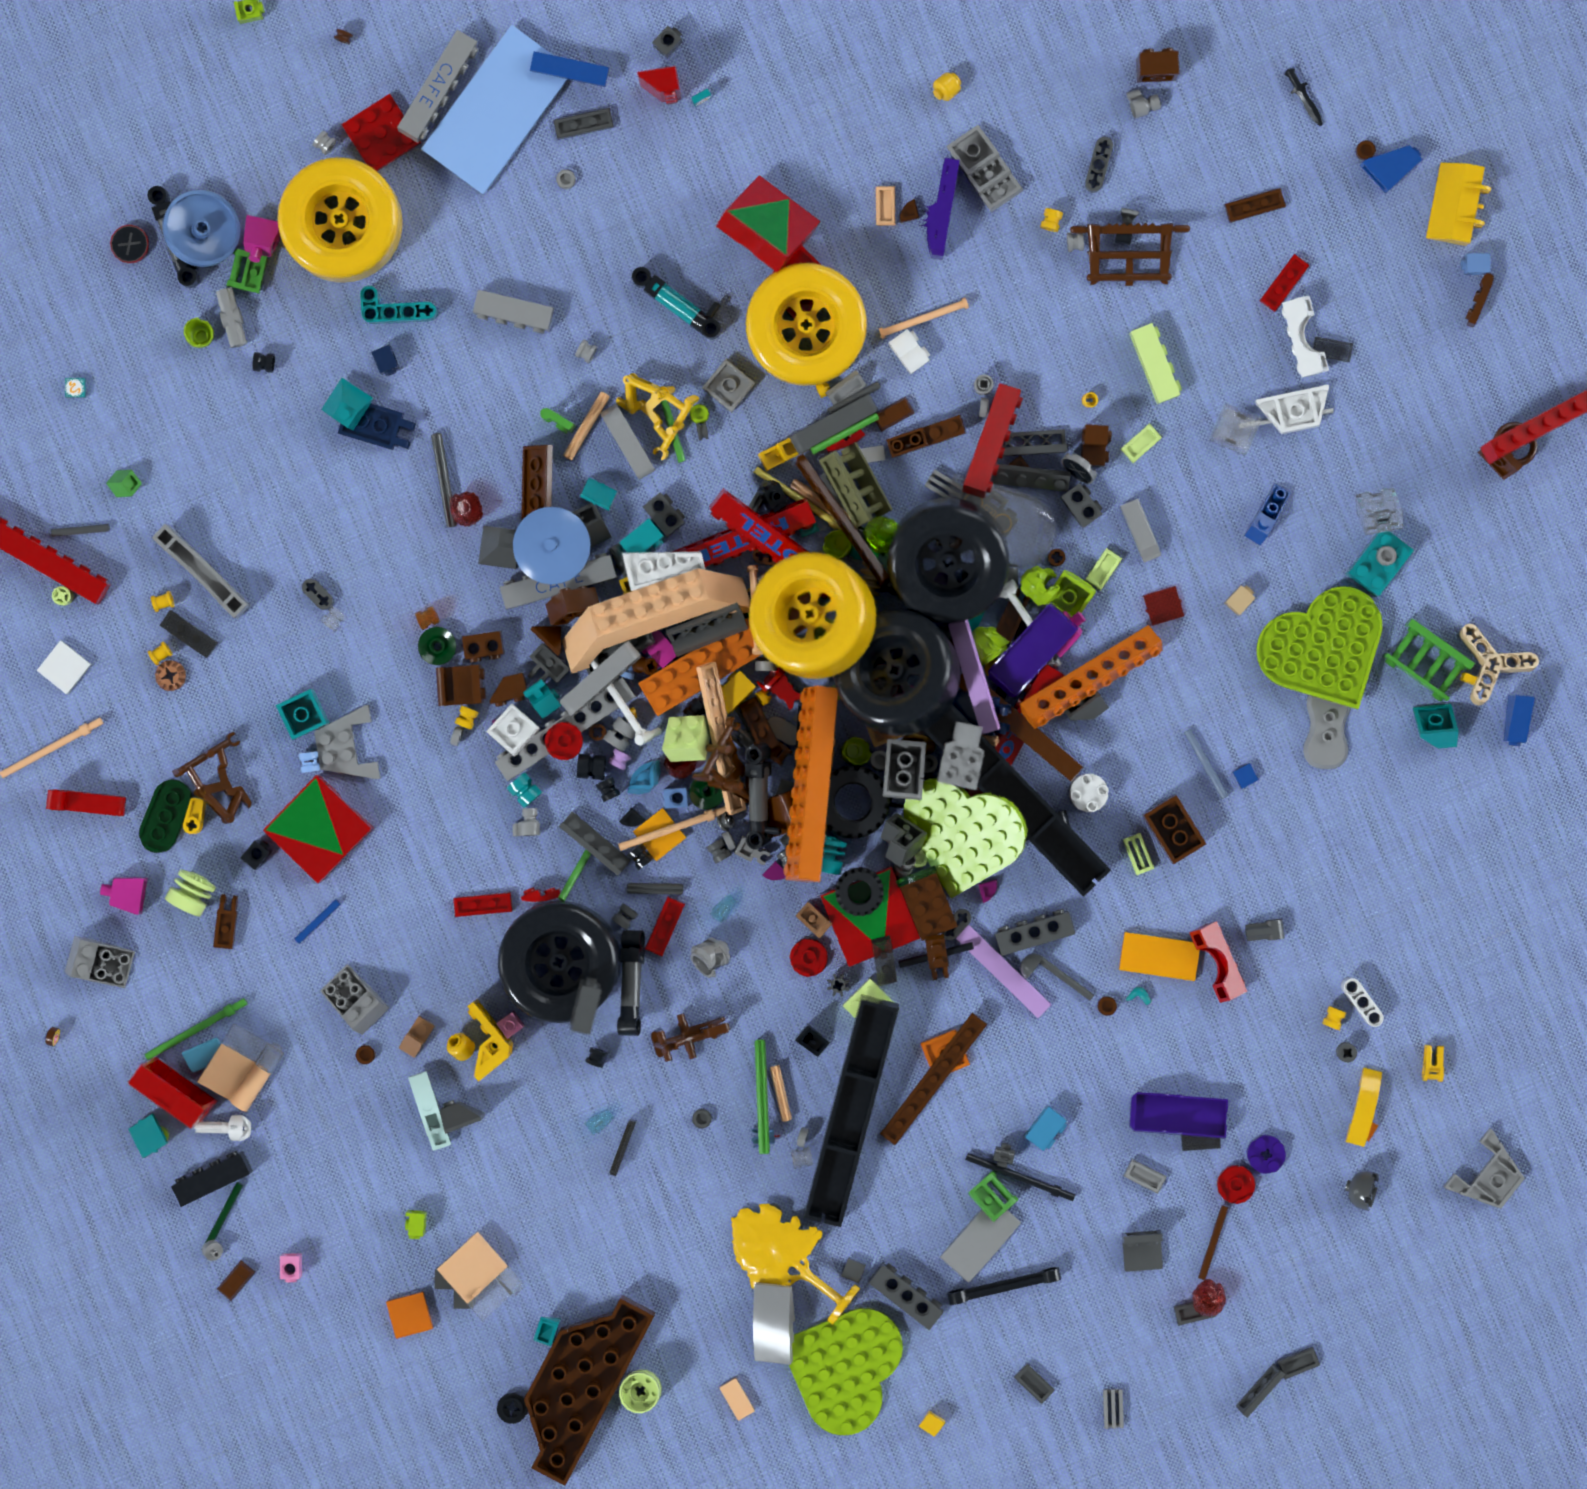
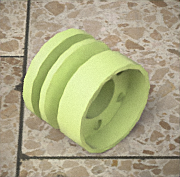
M180 869L178 875L183 879L175 878L174 880L180 886V889L170 887L165 900L189 914L201 917L207 906L201 900V897L210 899L211 894L207 891L214 892L216 887L203 876Z
M638 1369L631 1372L623 1380L619 1390V1397L627 1410L633 1413H645L657 1404L661 1396L662 1386L659 1378L653 1372ZM644 1386V1387H645V1389H644V1392H645V1393L642 1392L641 1394H639V1393H638V1390H639V1389H638L637 1387L640 1388V1387Z

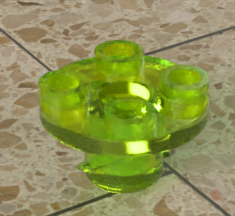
M882 516L874 517L867 523L863 532L866 541L874 552L888 553L891 537L897 527V523L893 519Z

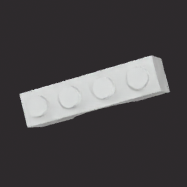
M1303 296L1283 302L1282 314L1287 320V333L1293 342L1292 352L1298 361L1296 365L1298 373L1301 374V377H1309L1329 371L1325 352L1317 351L1310 347L1305 338L1306 324L1315 315L1310 296Z

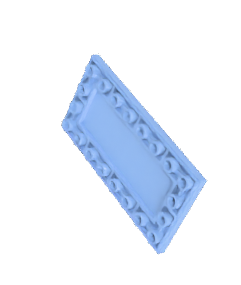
M513 25L509 27L421 148L422 151L482 195L492 185L568 80L531 72L530 66L534 51L552 54Z

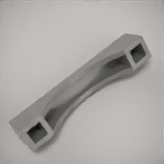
M164 524L154 534L152 539L194 576L233 618L239 619L251 606L170 525Z

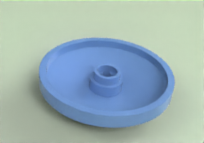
M193 190L181 194L172 201L163 218L162 229L167 246L176 257L187 264L198 267H210L220 264L233 253L238 245L240 238L238 216L230 203L213 192Z
M558 507L540 508L528 514L517 527L513 539V552L520 569L531 579L544 584H561L576 577L585 567L591 551L590 536L584 523L572 512Z

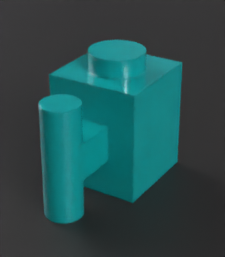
M542 679L523 692L542 719L561 706L558 701L560 696L554 688L550 689Z

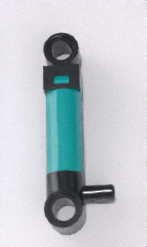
M638 267L633 271L632 280L637 287L644 288L643 290L646 294L657 300L705 338L713 340L720 335V325L717 320L713 319V316L721 307L719 303L714 302L707 313H705L667 285L658 276L654 275L652 277L647 268ZM639 273L647 275V279L644 282L637 281ZM710 324L716 326V332L713 334L706 332V327Z

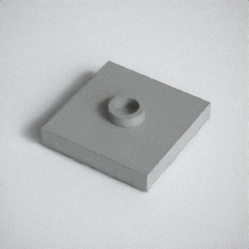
M726 358L702 389L732 413L756 382Z

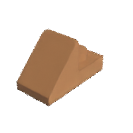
M809 902L796 915L818 938L832 925L830 920Z
M418 1016L409 1032L405 1035L399 1049L415 1058L435 1025Z

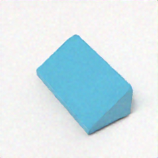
M217 1037L182 1052L192 1073L208 1065L221 1044Z

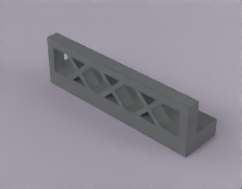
M1065 429L1013 432L1010 435L1009 441L1003 446L1005 448L1003 457L1066 453ZM1053 434H1061V444H1052L1048 439ZM1039 435L1044 442L1041 445L1033 446L1029 440L1033 436ZM1018 436L1025 441L1020 447H1014L1009 443L1014 437Z
M734 603L666 630V633L678 657L748 629L740 606L738 603Z
M573 811L560 824L559 827L617 876L631 861Z

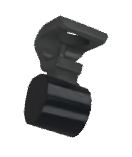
M1121 207L1122 224L1125 223L1127 226L1132 223V220L1138 216L1139 211ZM1116 234L1115 243L1130 246L1133 234Z

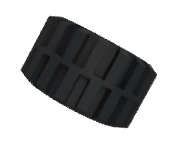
M858 867L851 868L843 873L836 884L835 894L839 906L846 913L853 916H865L878 909L883 900L884 889L880 878L875 872L868 868ZM862 880L869 884L871 895L867 901L856 903L850 899L848 888L854 881Z

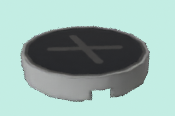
M1067 453L1061 460L1064 468L1081 482L1091 484L1097 477L1096 471L1090 469V463L1077 454L1070 455V453Z

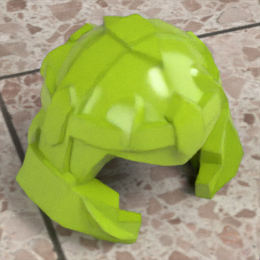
M1032 567L1021 576V591L1027 597L1029 596L1037 606L1046 605L1054 600L1060 589V586L1057 584L1050 586L1048 589L1045 588L1048 581L1056 578L1057 575L1051 568Z
M978 626L973 630L972 635L982 666L1008 649L1007 644L1009 641L997 633L996 628Z

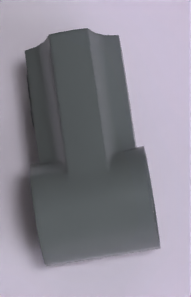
M1273 919L1263 923L1246 924L1245 934L1247 941L1284 939L1283 920Z

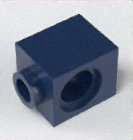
M390 345L371 352L381 375H393L396 373V369L400 368Z

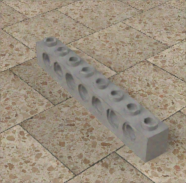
M618 677L613 682L625 703L636 697L624 677L621 679ZM607 688L581 710L586 716L584 722H577L575 719L576 715L571 717L567 711H564L560 714L562 718L557 721L552 719L546 723V728L541 732L538 731L518 753L522 758L519 765L513 764V755L504 751L499 754L495 764L505 779L510 781L549 755L543 737L554 724L560 722L571 723L582 733L619 708L615 701L611 702L607 698L609 692ZM594 701H599L602 705L599 712H594L591 708ZM531 743L537 745L538 750L535 754L528 752L527 748Z

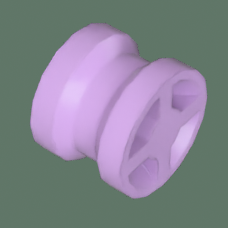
M615 748L613 751L614 755L608 762L625 770L627 767L626 763L632 756Z

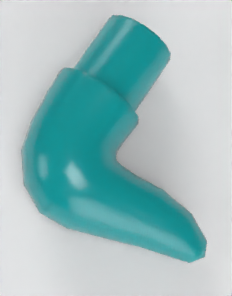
M1135 987L1126 998V1001H1131L1139 996L1145 1005L1152 1002L1148 993L1142 987Z

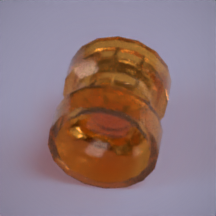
M433 605L427 607L423 612L418 611L415 613L422 630L427 629L431 625L430 623L434 625L440 623Z

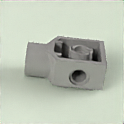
M956 722L952 741L944 745L938 782L976 790L984 751L979 748L983 727Z

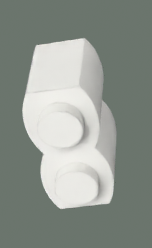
M907 329L888 344L911 375L930 361L928 358L930 354L924 346L921 348L918 345L917 341L919 338L914 331L909 332Z

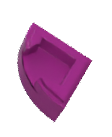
M776 861L762 874L769 880H781L786 877L784 869Z
M997 879L978 884L983 903L989 901L994 896L997 890Z

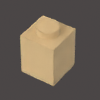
M1240 585L1224 604L1239 616L1254 601V592L1247 585L1245 587Z

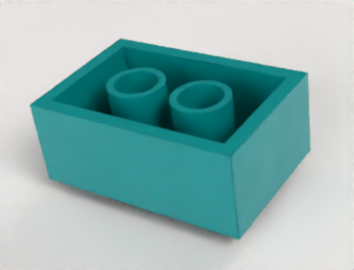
M1381 527L1345 574L1372 595L1378 597L1407 561L1414 549L1385 527ZM1390 546L1396 551L1397 557L1393 564L1384 566L1377 561L1376 553L1381 547Z

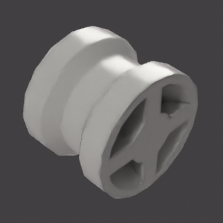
M322 131L313 142V146L320 148L322 153L327 155L333 149L337 140L333 137L330 138L326 131Z
M1067 233L1068 252H1072L1075 249L1084 251L1083 233Z
M584 339L579 345L575 356L578 358L582 357L589 364L598 347L595 345L591 346Z

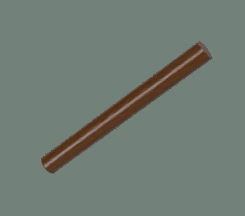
M1221 1205L1198 1276L1202 1280L1206 1279L1229 1207Z

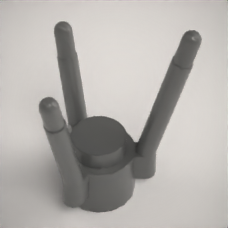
M737 707L735 711L746 729L742 730L739 728L737 730L740 733L737 736L739 739L732 735L731 737L732 741L740 747L744 746L747 749V747L755 742V739L743 714Z

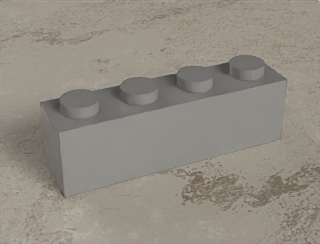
M478 290L473 313L477 315L478 319L488 321V318H493L499 324L514 323L516 328L525 329V327L533 328V332L544 334V331L549 332L554 308Z

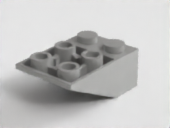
M74 936L65 973L70 977L125 988L135 951L89 938Z
M348 964L320 990L351 1029L361 1035L389 1009L381 997Z

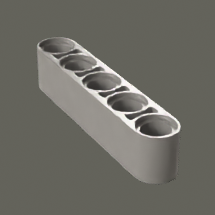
M627 641L559 702L573 717L641 658L640 653L630 641Z

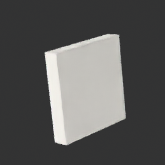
M60 641L37 671L64 693L69 694L92 664L63 641Z
M511 704L486 732L515 757L540 728L514 704Z

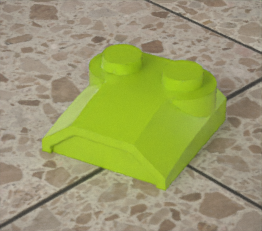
M1064 570L1055 582V584L1060 586V589L1051 603L1061 612L1066 611L1072 617L1078 611L1083 612L1096 593V590L1074 573Z

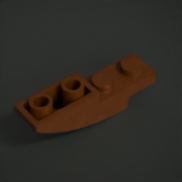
M961 415L886 439L891 456L894 458L966 434Z

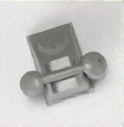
M887 739L886 753L876 751L871 755L870 764L872 768L876 771L885 770L883 797L922 799L923 776L933 774L938 765L936 757L930 754L925 755L926 742Z

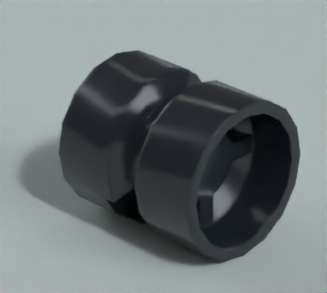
M579 754L577 778L588 779L591 776L595 780H604L606 756L595 755L592 758L590 754Z

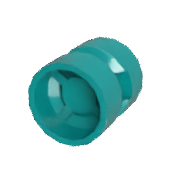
M525 772L506 788L513 796L518 797L517 801L523 808L527 807L542 794V791L536 784H531L532 780Z

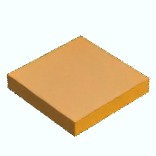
M662 808L636 828L633 833L636 837L675 824V822ZM679 830L642 844L655 861H658L687 837Z

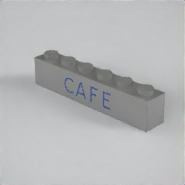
M459 30L455 32L399 123L398 131L417 143L420 139L424 140L429 132L427 127L430 122L434 123L439 115L437 113L440 106H445L449 99L447 97L450 90L454 91L459 81L457 79L459 75H464L469 66L467 62L470 58L473 59L479 50L476 40Z
M606 553L596 555V559L587 561L583 570L576 577L561 584L540 583L527 575L521 577L522 581L515 582L514 579L503 582L504 586L500 587L505 608L508 610L553 597L563 588L573 590L581 586L588 587L616 579L618 577L612 556H607Z

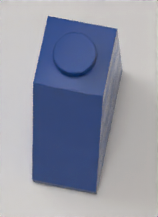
M1408 145L1366 159L1360 166L1386 194L1423 159L1420 157L1421 153L1417 148H1412Z
M1508 695L1503 741H1509V745L1520 746L1521 743L1527 742L1535 697Z

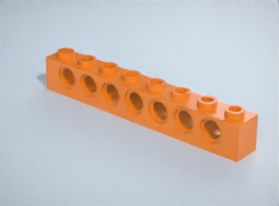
M1147 625L1021 702L1022 714L1034 729L1044 726L1055 716L1062 715L1065 710L1078 705L1086 697L1093 696L1098 690L1109 686L1117 678L1127 675L1129 671L1135 667L1142 666L1148 659L1158 656L1163 651L1162 640Z

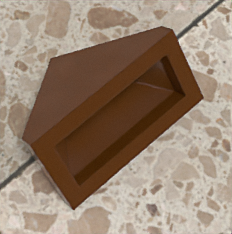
M561 626L531 627L530 630L557 656L562 654Z

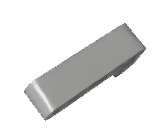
M617 403L602 411L600 414L637 478L640 480L654 472L655 468Z

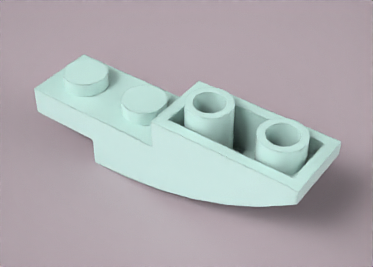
M427 1071L408 1077L432 1150L451 1145L448 1133L445 1134L439 1106Z

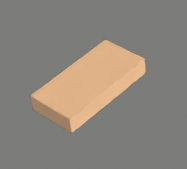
M876 186V226H895V186Z
M736 1377L719 1386L738 1421L755 1412Z

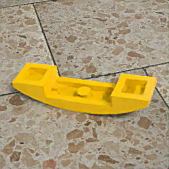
M1363 1067L1352 1121L1349 1123L1345 1142L1362 1147L1365 1146L1376 1110L1382 1072Z

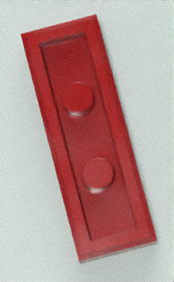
M1294 254L1259 301L1275 312L1310 265Z
M511 892L453 898L455 917L513 911Z
M667 897L645 950L663 957L685 903Z

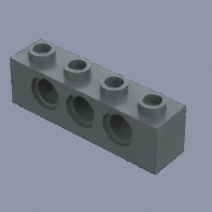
M1064 909L1053 911V915L1049 917L1043 914L1034 917L1035 921L1027 923V920L1017 922L1016 926L1009 928L1008 925L997 928L998 932L994 934L1001 956L1074 935L1075 931L1069 912H1064ZM1050 921L1057 922L1058 928L1055 931L1048 930L1047 925ZM1033 926L1039 928V934L1036 937L1029 935V930ZM1019 932L1021 934L1020 941L1012 942L1011 934Z
M882 1262L868 1280L869 1284L930 1330L944 1313L941 1308L943 1305L934 1298L930 1300L926 1296L927 1292L919 1286L916 1289L911 1285L912 1281L908 1277L898 1275L896 1273L897 1269L890 1263L886 1265ZM889 1279L897 1281L895 1287H889L886 1283ZM909 1290L913 1295L910 1299H904L902 1293ZM920 1302H924L928 1307L926 1310L920 1311L917 1309V1305Z

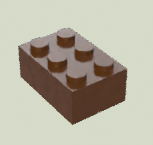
M1175 794L1141 814L1172 864L1179 862L1206 845L1200 832Z
M937 873L900 887L922 941L927 936L939 935L958 927Z

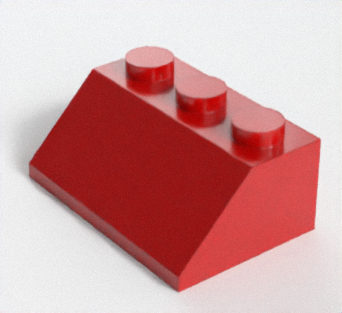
M676 66L637 72L640 86L661 102L675 104L678 103V100H681Z

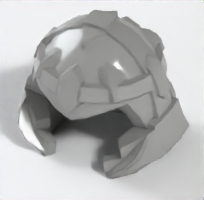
M708 938L703 943L692 947L690 958L701 974L708 978H715V968L729 963L730 950L726 942Z

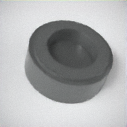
M706 1109L696 1110L692 1117L693 1124L698 1128L708 1127L712 1120L710 1112Z

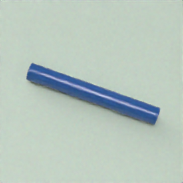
M335 899L294 938L295 941L300 944L341 905L340 902Z

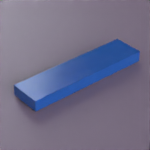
M534 51L530 71L606 87L609 67Z

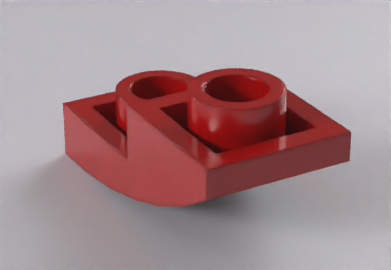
M860 429L858 432L847 436V441L842 439L827 447L826 450L834 452L845 449L853 443L860 441L865 437V434Z
M533 887L523 891L524 895L521 896V900L542 902L556 899L560 895L561 889L556 890L555 887L545 890V895H542L540 889L535 890Z

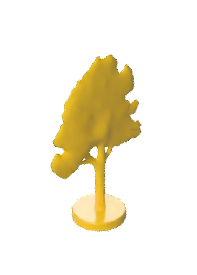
M759 1204L760 1213L753 1212L749 1208L740 1209L737 1216L731 1218L733 1228L732 1244L734 1245L735 1260L740 1264L742 1270L748 1272L747 1276L750 1279L751 1288L754 1289L756 1282L791 1286L798 1280L808 1281L837 1304L827 1319L833 1325L861 1288L853 1285L845 1296H841L811 1272L807 1256L811 1254L818 1240L822 1238V1231L817 1230V1227L811 1226L807 1230H800L801 1222L798 1216H792L791 1222L781 1223L782 1211L770 1204ZM789 1267H795L800 1274L790 1275L788 1273Z

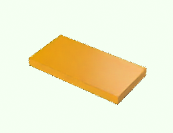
M1124 932L1119 970L1195 981L1200 950H1196L1194 943L1191 941Z

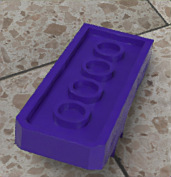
M944 158L937 202L931 206H926L929 211L924 212L927 213L928 217L925 220H920L927 222L919 226L927 227V244L930 257L933 259L943 260L960 163V160Z
M1050 602L988 670L989 678L1010 697H1017L1075 634L1079 627Z
M1137 1092L1131 1097L1129 1127L1133 1132L1225 1139L1227 1133L1228 1099Z

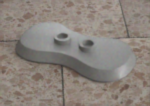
M1308 695L1307 710L1311 724L1303 747L1304 757L1311 766L1316 768L1334 769L1340 767L1348 756V744L1344 734V726L1351 708Z

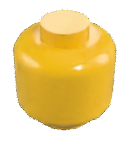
M943 73L933 82L934 96L939 100L950 101L961 91L960 78L955 73Z
M456 1033L448 1039L446 1047L449 1054L455 1059L465 1061L473 1055L475 1043L466 1034Z

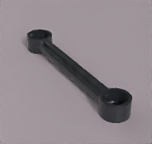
M1051 1267L1033 1274L968 1289L952 1290L947 1295L949 1304L957 1305L975 1298L1040 1283L1056 1282L1062 1278L1059 1267Z

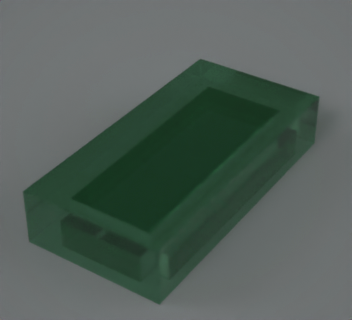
M932 866L896 880L898 888L938 872L936 867Z

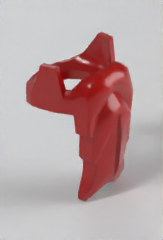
M776 665L778 670L771 671L765 677L764 685L759 681L756 683L765 692L769 691L783 699L788 708L792 709L794 701L799 700L801 694L796 692L787 681L785 671Z

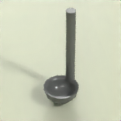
M1032 953L1022 960L1020 970L1025 979L1040 964L1089 1001L1093 998V993L1043 956Z

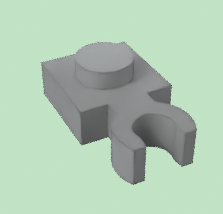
M744 835L734 850V854L750 862L753 858H756L757 862L761 865H765V860L760 858L761 855L770 856V852L766 849H751L747 845L746 836Z

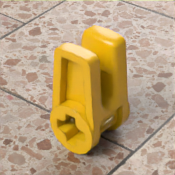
M190 799L183 822V829L188 834H197L203 829L206 801L204 799ZM194 822V824L197 825V828L192 829V827L189 826V823Z
M1424 1045L1422 1081L1429 1079L1443 1082L1444 1046L1439 1045L1436 1047V1054L1434 1055L1435 1064L1432 1065V1046Z

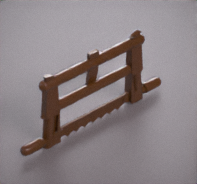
M1109 223L1106 226H1100L1099 224H1087V227L1072 226L1070 232L1073 234L1088 232L1090 251H1087L1089 255L1090 274L1087 275V280L1091 281L1090 285H1094L1098 281H1125V286H1133V281H1161L1163 284L1168 285L1167 280L1172 278V275L1169 273L1170 257L1173 251L1170 250L1172 232L1187 233L1191 228L1189 225L1173 226V223L1155 225L1154 223L1147 225V223L1133 225L1130 223L1127 226L1125 223L1120 226L1118 223L1113 226ZM1160 233V251H1100V234ZM1099 259H1126V273H1099ZM1133 259H1160V272L1133 273Z

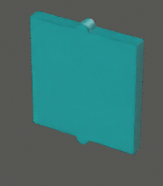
M589 477L580 497L592 502L593 505H598L609 511L617 491Z
M154 1114L149 1115L145 1119L138 1120L137 1124L128 1129L142 1158H146L152 1153H157L158 1149L168 1144Z

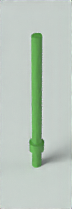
M243 998L232 1005H226L220 1012L145 1053L146 1059L150 1060L226 1016L230 1017L236 1014L235 1011L248 1005L246 999Z

